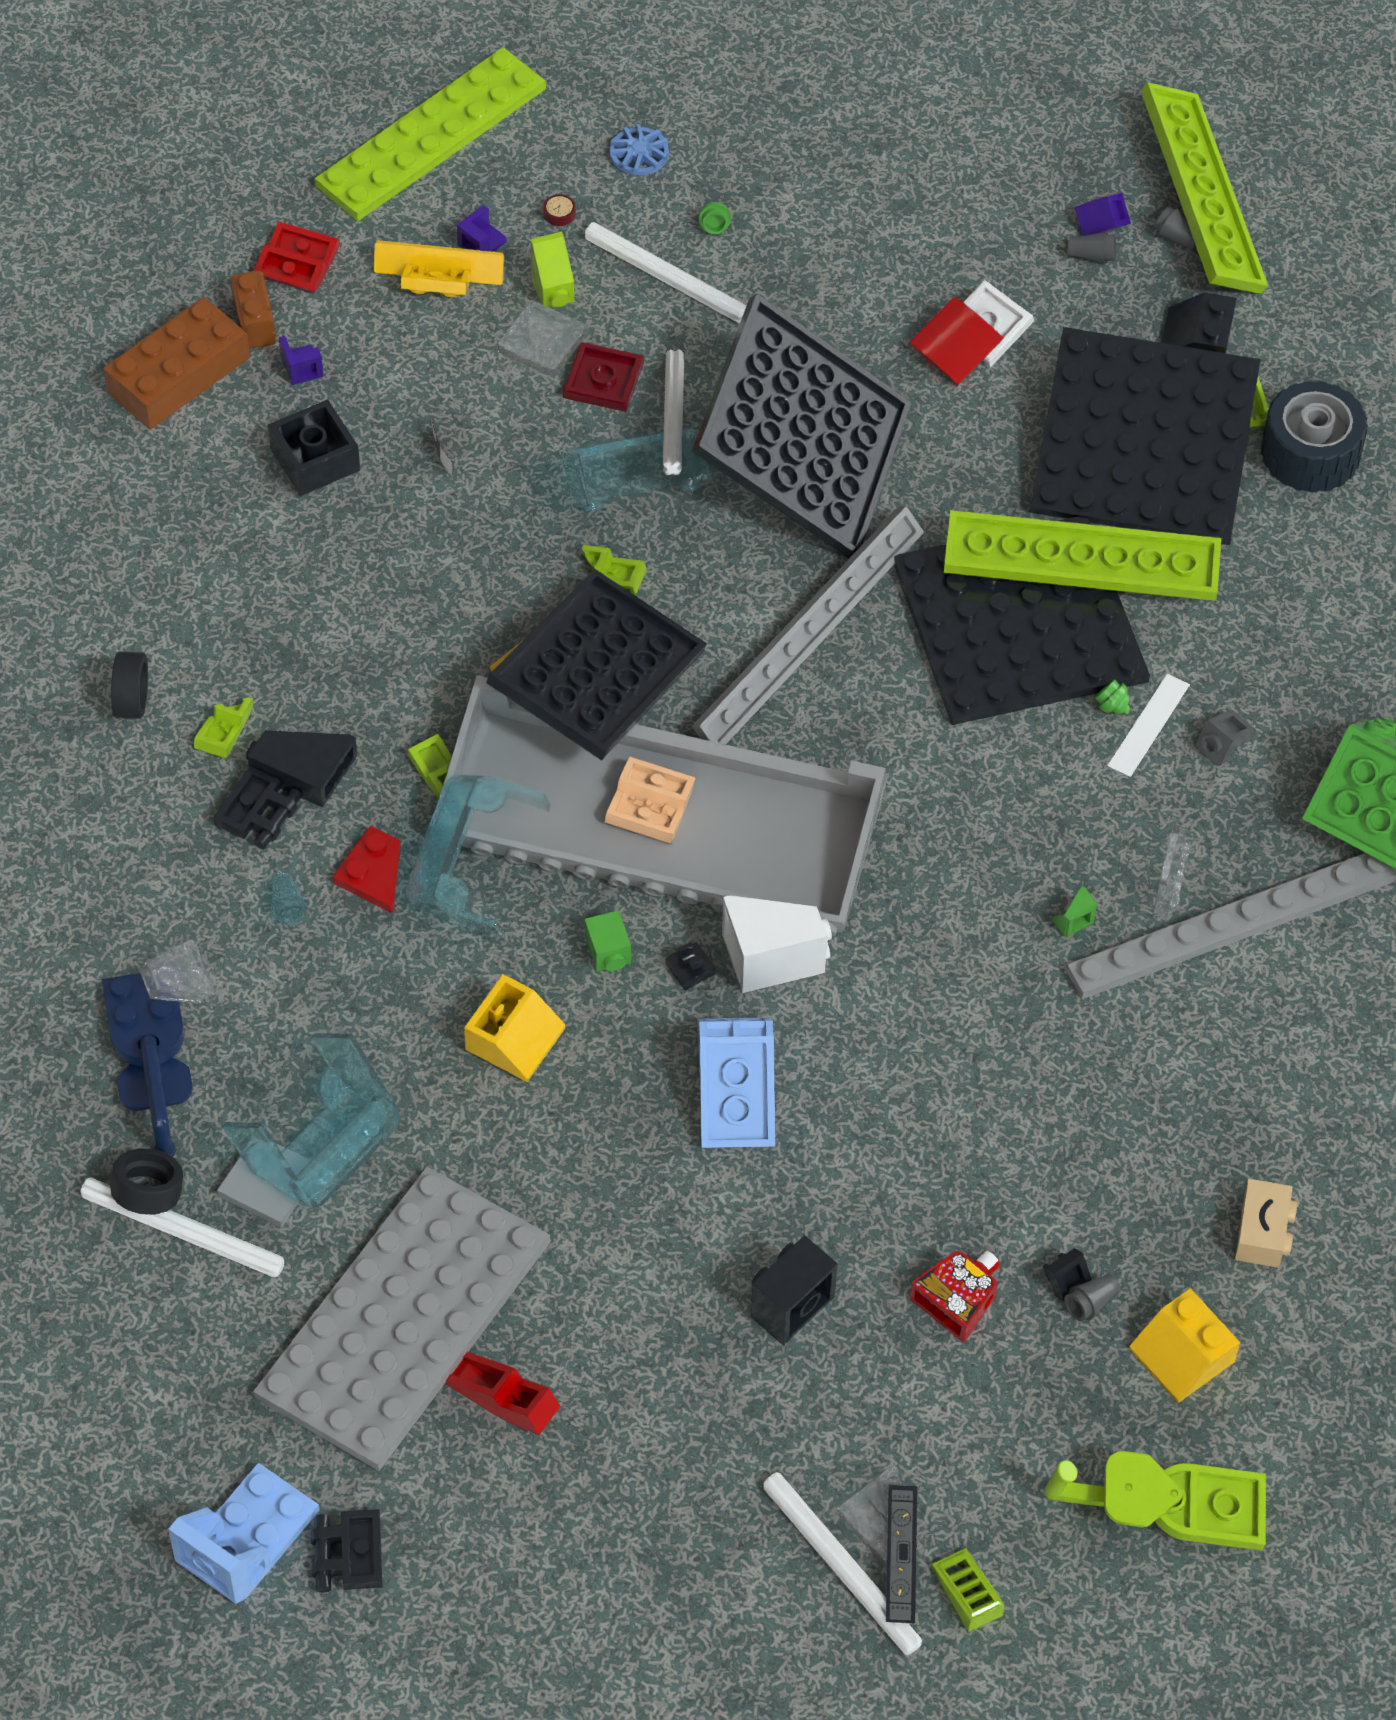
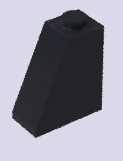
M265 730L259 740L253 741L249 746L246 759L248 760L249 767L252 766L280 779L282 790L288 792L291 788L297 789L302 794V799L323 808L356 759L357 746L356 737L349 734Z

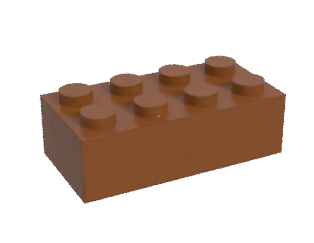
M203 296L103 368L107 393L151 430L250 358L248 334Z

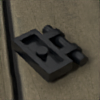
M250 766L214 815V825L243 839L253 829L259 832L253 840L254 844L260 849H265L270 841L277 839L281 833L280 827L286 818H291L298 809L297 803L301 799L302 794L294 788H291L285 796L278 793L281 789L280 779ZM268 806L275 808L269 819L261 816Z
M380 1509L341 1511V1526H330V1517L326 1514L316 1515L314 1517V1529L311 1530V1544L315 1546V1561L311 1564L312 1577L316 1579V1591L321 1593L331 1591V1578L343 1575L344 1590L383 1588ZM342 1543V1558L331 1559L330 1546L332 1544Z

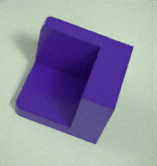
M1122 193L1105 196L1075 207L1083 236L1131 224Z
M485 205L479 207L457 224L458 246L462 249L495 252L507 242L506 236L490 225L489 208Z
M286 336L279 337L280 356L292 385L324 377L322 356L318 347L313 348L312 345H306L290 349Z

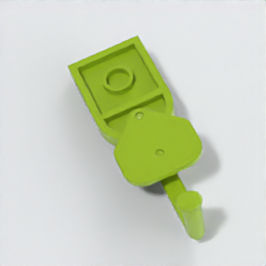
M1119 1451L1112 1454L1106 1462L1105 1487L1074 1483L1073 1481H1075L1078 1474L1077 1469L1068 1460L1059 1462L1045 1487L1044 1493L1046 1498L1054 1501L1104 1507L1108 1517L1121 1525L1148 1527L1155 1521L1168 1535L1184 1541L1262 1551L1266 1545L1265 1473L1188 1463L1176 1464L1163 1470L1148 1454Z

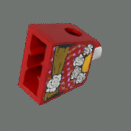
M986 1250L974 1261L963 1252L955 1251L912 1282L910 1300L964 1343L996 1297L998 1282L991 1275L1000 1267V1262L991 1252Z

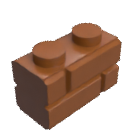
M253 271L231 276L232 296L238 325L248 334L249 349L276 344L274 320L263 272Z

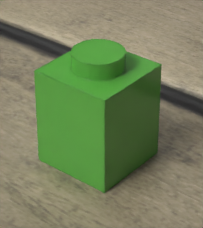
M619 910L586 918L585 939L596 972L603 970L617 971L625 965L631 964V944Z

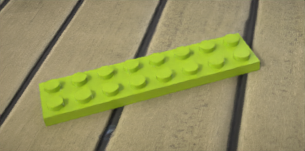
M502 47L315 178V186L356 221H360L546 89V81Z
M1147 82L1141 89V93L1209 283L1262 294L1268 287V283L1199 95Z
M950 510L944 573L1216 601L1221 538Z

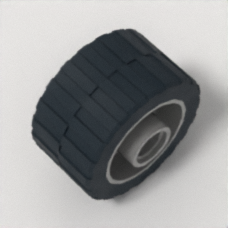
M1303 381V383H1295L1287 389L1280 391L1277 397L1273 398L1270 403L1261 445L1263 462L1270 470L1272 476L1279 479L1284 485L1291 486L1299 491L1326 492L1344 485L1347 480L1355 475L1365 443L1368 424L1367 415L1363 410L1362 404L1349 391H1345L1335 384L1332 385L1323 381Z

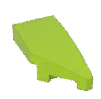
M583 545V554L592 570H598L626 590L630 589V592L636 596L647 571L644 561L613 557L610 548Z
M243 698L242 704L230 707L224 706L223 703L214 705V715L208 717L195 736L194 748L226 759L251 713L253 698Z
M436 734L408 749L407 755L439 799L452 755L440 735Z

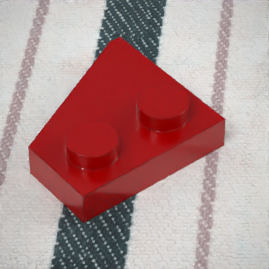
M370 825L334 874L333 884L392 913L395 907L401 840Z

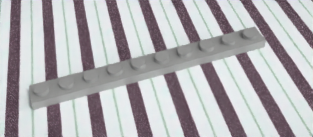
M907 506L897 507L691 726L700 739L726 745L895 564L894 556L905 553L924 533Z
M1364 853L1067 964L1066 972L1081 999H1085L1396 881V869Z

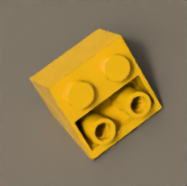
M502 974L464 1027L465 1050L528 1082L566 1027L563 1021L533 989Z

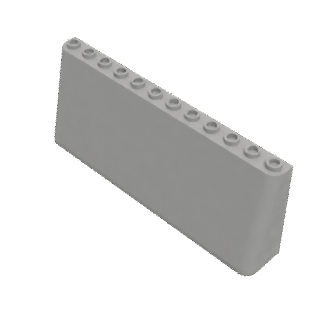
M476 675L431 825L432 834L438 839L437 843L450 849H456L458 846L471 848V851L475 854L485 857L492 856V853L506 856V860L519 865L526 864V861L540 864L539 866L542 869L558 873L562 869L574 872L576 877L583 880L591 881L595 877L608 880L610 885L625 889L629 885L642 888L643 892L652 896L659 897L665 893L677 896L679 901L686 904L694 905L698 901L711 904L712 908L723 912V897L730 895L817 906L821 920H828L832 937L836 936V933L844 932L886 789V768L851 760L848 772L638 724L601 761L486 683L488 677ZM629 756L696 778L683 817L671 844L605 823L606 812L617 791L619 778Z

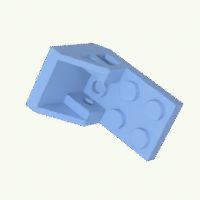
M770 1017L697 1019L701 1148L775 1146L773 1020Z
M258 1463L216 1513L206 1507L180 1516L168 1529L174 1559L177 1563L237 1604L249 1596L320 1511L319 1504Z

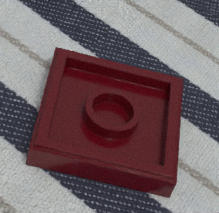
M581 342L563 390V398L627 412L644 364V356Z

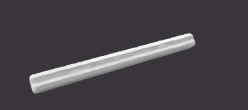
M592 222L586 228V240L740 324L747 305L595 222Z
M670 349L666 353L663 472L667 475L672 473L678 475L682 471L684 353L680 349L676 351Z
M87 1178L82 1185L81 1196L91 1202L271 1277H278L283 1270L284 1258L275 1253L171 1210L156 1215L138 1214L128 1211L118 1205L113 1199L110 1185L94 1178Z
M778 1472L768 1477L764 1481L763 1487L773 1501L905 1655H910L916 1651L922 1642L921 1637L908 1623L886 1622V1596L785 1478Z

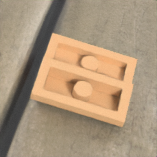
M629 756L619 778L617 791L606 812L605 823L671 844L683 817L696 778Z

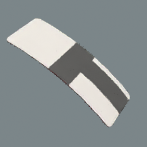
M432 421V437L435 449L443 466L453 477L452 461L441 447Z

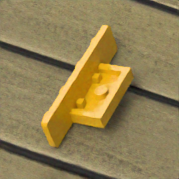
M378 240L375 243L374 272L402 275L401 289H409L416 294L439 292L447 297L466 295L470 282L501 285L504 277V254L501 252Z

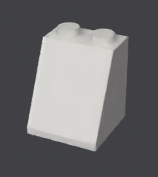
M731 895L723 897L722 936L742 993L825 973L826 959L830 958L827 941L832 939L828 920H821L817 906Z

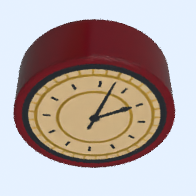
M563 194L548 197L543 205L544 218L554 226L568 225L574 220L576 215L574 200Z

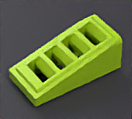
M966 1548L931 1565L968 1632L1003 1616L1005 1607L1003 1602ZM963 1561L965 1568L948 1575L945 1569ZM971 1575L972 1580L959 1586L955 1585V1581ZM976 1586L978 1587V1592L965 1598L962 1593ZM983 1598L986 1603L974 1609L970 1607V1604Z

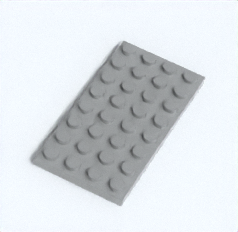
M426 1167L253 1391L255 1399L380 1471L446 1383L448 1376L452 1375L463 1360V1356L467 1351H470L550 1244V1234L435 1170Z

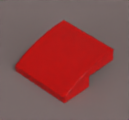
M278 221L269 245L264 244L254 271H262L265 279L315 293L340 246L339 239Z
M954 296L909 344L930 365H935L958 386L995 349L1004 337L975 311Z

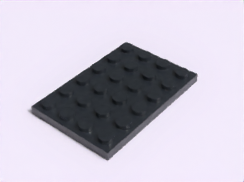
M594 569L490 673L486 683L602 761L704 652L707 643Z

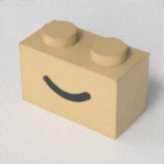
M1248 1178L1235 1260L1279 1268L1282 1256H1290L1293 1234L1286 1233L1287 1224L1294 1223L1298 1203L1291 1200L1293 1186Z

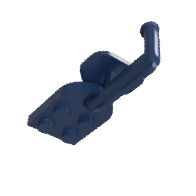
M174 968L102 979L112 1048L121 1060L130 1064L117 1078L120 1102L126 1109L132 1111L150 1109L155 1139L154 1149L165 1152L173 1157L176 1153V1147L171 1139L166 1106L185 1102L193 1092L190 1068L173 1058L182 1047L184 1041V1029Z

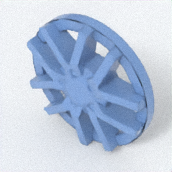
M636 124V127L629 129L626 126L623 128V131L611 139L609 148L610 159L624 173L639 176L652 174L660 170L668 160V140L661 135V131L658 129L653 130L641 127L640 124ZM637 134L638 138L634 139L632 135ZM618 158H624L623 162L621 163ZM631 161L636 163L634 168L628 167ZM642 163H645L648 166H650L647 168H640Z

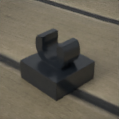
M689 942L678 948L676 953L666 958V966L684 990L715 975V966L697 942L693 944Z
M1075 1248L1066 1254L1060 1253L1057 1255L1058 1259L1052 1264L1043 1265L1046 1278L1051 1283L1054 1295L1063 1302H1065V1296L1069 1294L1071 1287L1092 1281L1084 1254Z

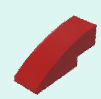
M468 1351L452 1375L448 1376L445 1383L497 1417L537 1435H540L561 1407L549 1387L521 1378L516 1368Z

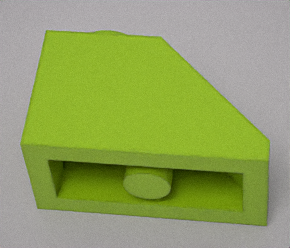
M562 231L530 239L532 283L543 310L552 307H563L568 303L574 302V279Z

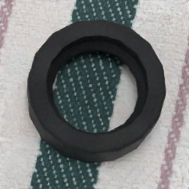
M119 651L115 656L112 670V713L114 717L141 719L144 716L148 692L147 656L145 653Z
M143 1148L126 1151L116 1159L113 1165L110 1183L111 1196L118 1205L131 1212L146 1215L167 1212L176 1206L180 1199L183 1169L175 1158L162 1151ZM137 1176L158 1179L164 1185L156 1187L143 1186L134 1183L129 1178Z

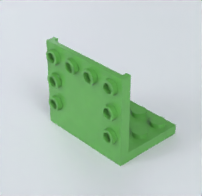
M1382 716L1381 719L1375 718L1349 725L1302 819L1395 869L1396 721Z

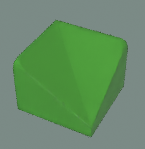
M1082 886L1069 908L1053 916L1052 921L1063 936L1068 937L1094 924L1097 903L1088 890Z

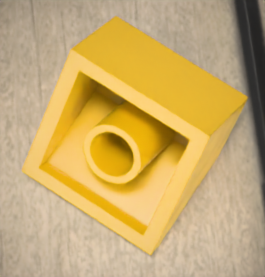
M1190 1288L1157 1313L1132 1342L1129 1350L1174 1400L1179 1403L1236 1361L1240 1341Z

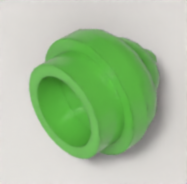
M720 202L708 203L699 212V224L704 231L710 234H720L730 225V211L726 205Z
M1113 679L1095 696V699L1100 703L1098 707L1105 713L1128 714L1130 712L1128 688L1124 683L1119 684Z

